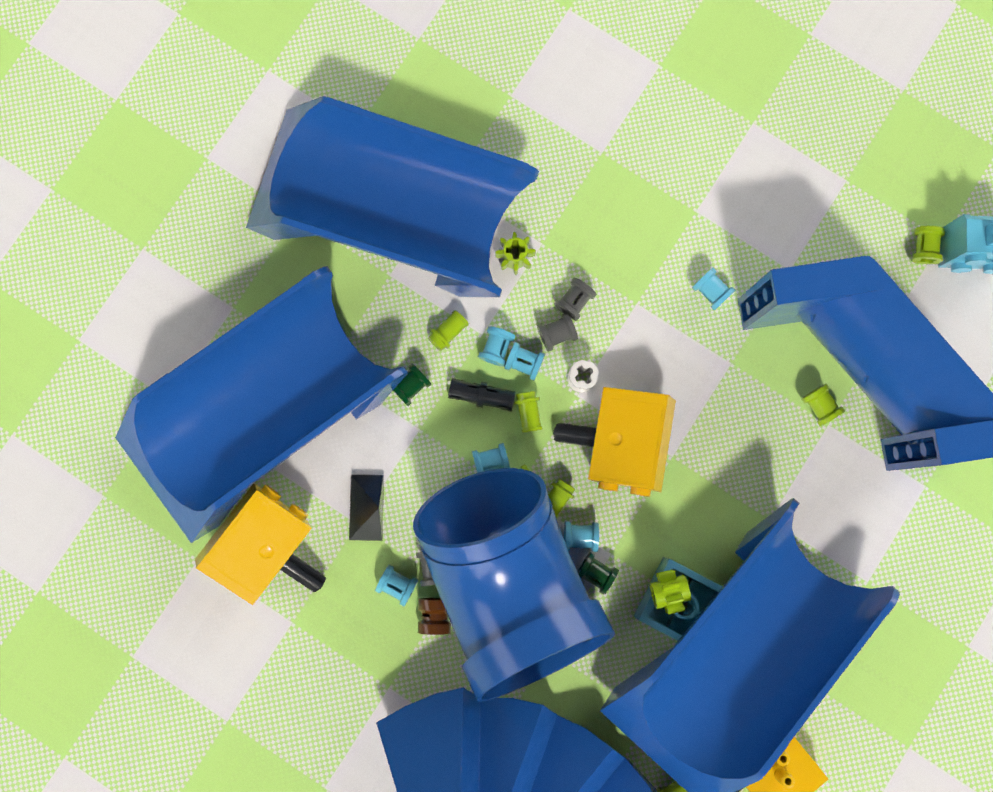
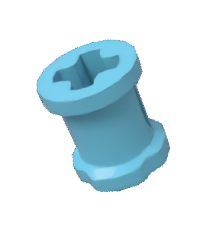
M714 268L710 269L692 289L694 291L699 290L712 303L711 308L716 310L736 290L733 287L728 288L715 274L716 270Z
M488 326L487 333L489 336L484 350L479 352L478 358L485 362L505 367L506 361L504 358L510 342L515 339V335L506 330Z
M515 342L504 369H515L530 375V379L535 381L545 353H533L521 348L520 343ZM518 358L531 362L532 365L518 360Z
M504 443L499 444L498 448L484 452L472 451L477 473L493 469L510 468Z
M565 521L564 540L568 550L570 551L571 548H590L592 552H598L599 523L572 525L571 522Z
M389 564L379 580L375 591L377 593L382 591L400 600V605L405 607L416 587L418 579H409L399 574Z

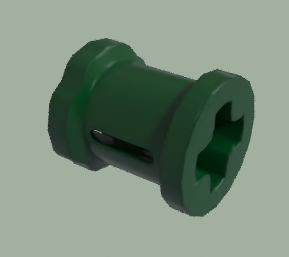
M413 363L408 366V374L393 390L407 406L411 404V399L420 390L432 385Z
M589 552L577 572L581 579L583 578L598 587L599 592L604 595L612 586L619 570L615 567H607L594 559L595 555Z

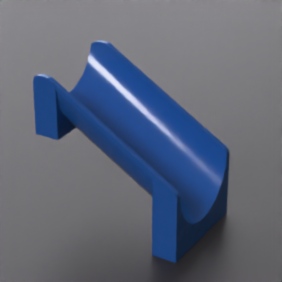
M322 96L286 110L246 228L273 240L318 236L437 274L434 286L459 297H500L502 289L493 282L489 269L490 248L494 233L511 202L529 184L536 181L539 171L523 161L385 117L330 97Z
M860 256L772 269L738 298L743 330L803 322L851 379L901 434L900 436L880 439L886 471L941 466L993 458V393L872 257Z
M328 266L317 269L304 277L300 282L177 368L138 393L128 407L115 438L191 543L219 527L249 486L350 412L357 420L380 406L408 374L404 366L389 369L375 365L360 354L349 341L337 319L332 302L331 280L333 275Z
M794 498L790 499L746 533L735 551L744 562L677 643L667 652L617 685L600 710L687 792H736L761 780L881 622L891 612L900 596V592L894 586L873 589L850 586L826 576L813 566L798 548L792 530L794 512L800 504Z

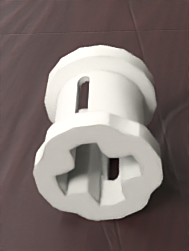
M584 360L576 362L567 375L569 387L578 393L590 391L597 383L599 375L597 366L593 362ZM578 370L582 373L588 372L590 374L587 379L588 384L583 380L576 381L575 378L578 375Z

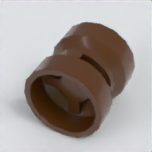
M419 598L418 610L422 613V616L418 622V633L426 635L451 634V622L448 620V615L441 598Z

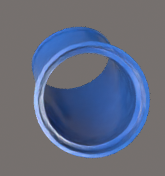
M500 468L472 474L442 488L432 495L418 510L413 521V530L420 543L421 551L449 620L467 659L462 668L477 702L498 698L541 680L592 653L614 637L615 632L599 600H591L582 583L561 533L548 497L545 482L539 475L518 468Z

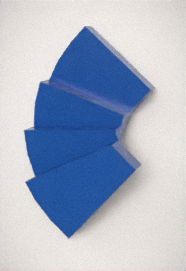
M463 687L430 695L404 706L376 722L397 792H657L656 788L630 760L598 736L538 703L515 698H495L477 702L474 693Z

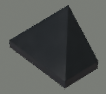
M351 474L349 540L383 541L384 475Z

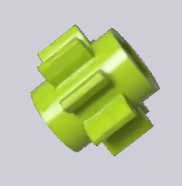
M513 232L512 238L508 241L500 238L503 250L495 251V257L503 258L504 260L501 264V270L509 267L517 275L519 268L523 266L527 269L531 268V263L527 257L535 256L536 250L528 249L529 237L522 240L517 238L516 232ZM513 248L518 249L519 259H513L511 254Z
M672 569L656 573L658 581L649 584L656 609L664 607L668 615L685 611L683 602L691 601V593L685 575L676 576L675 571Z

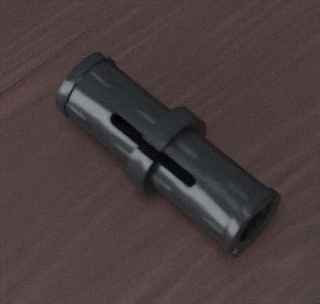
M452 378L448 398L474 403L476 407L483 408L484 405L512 412L516 391L488 386L487 382L481 381V384Z

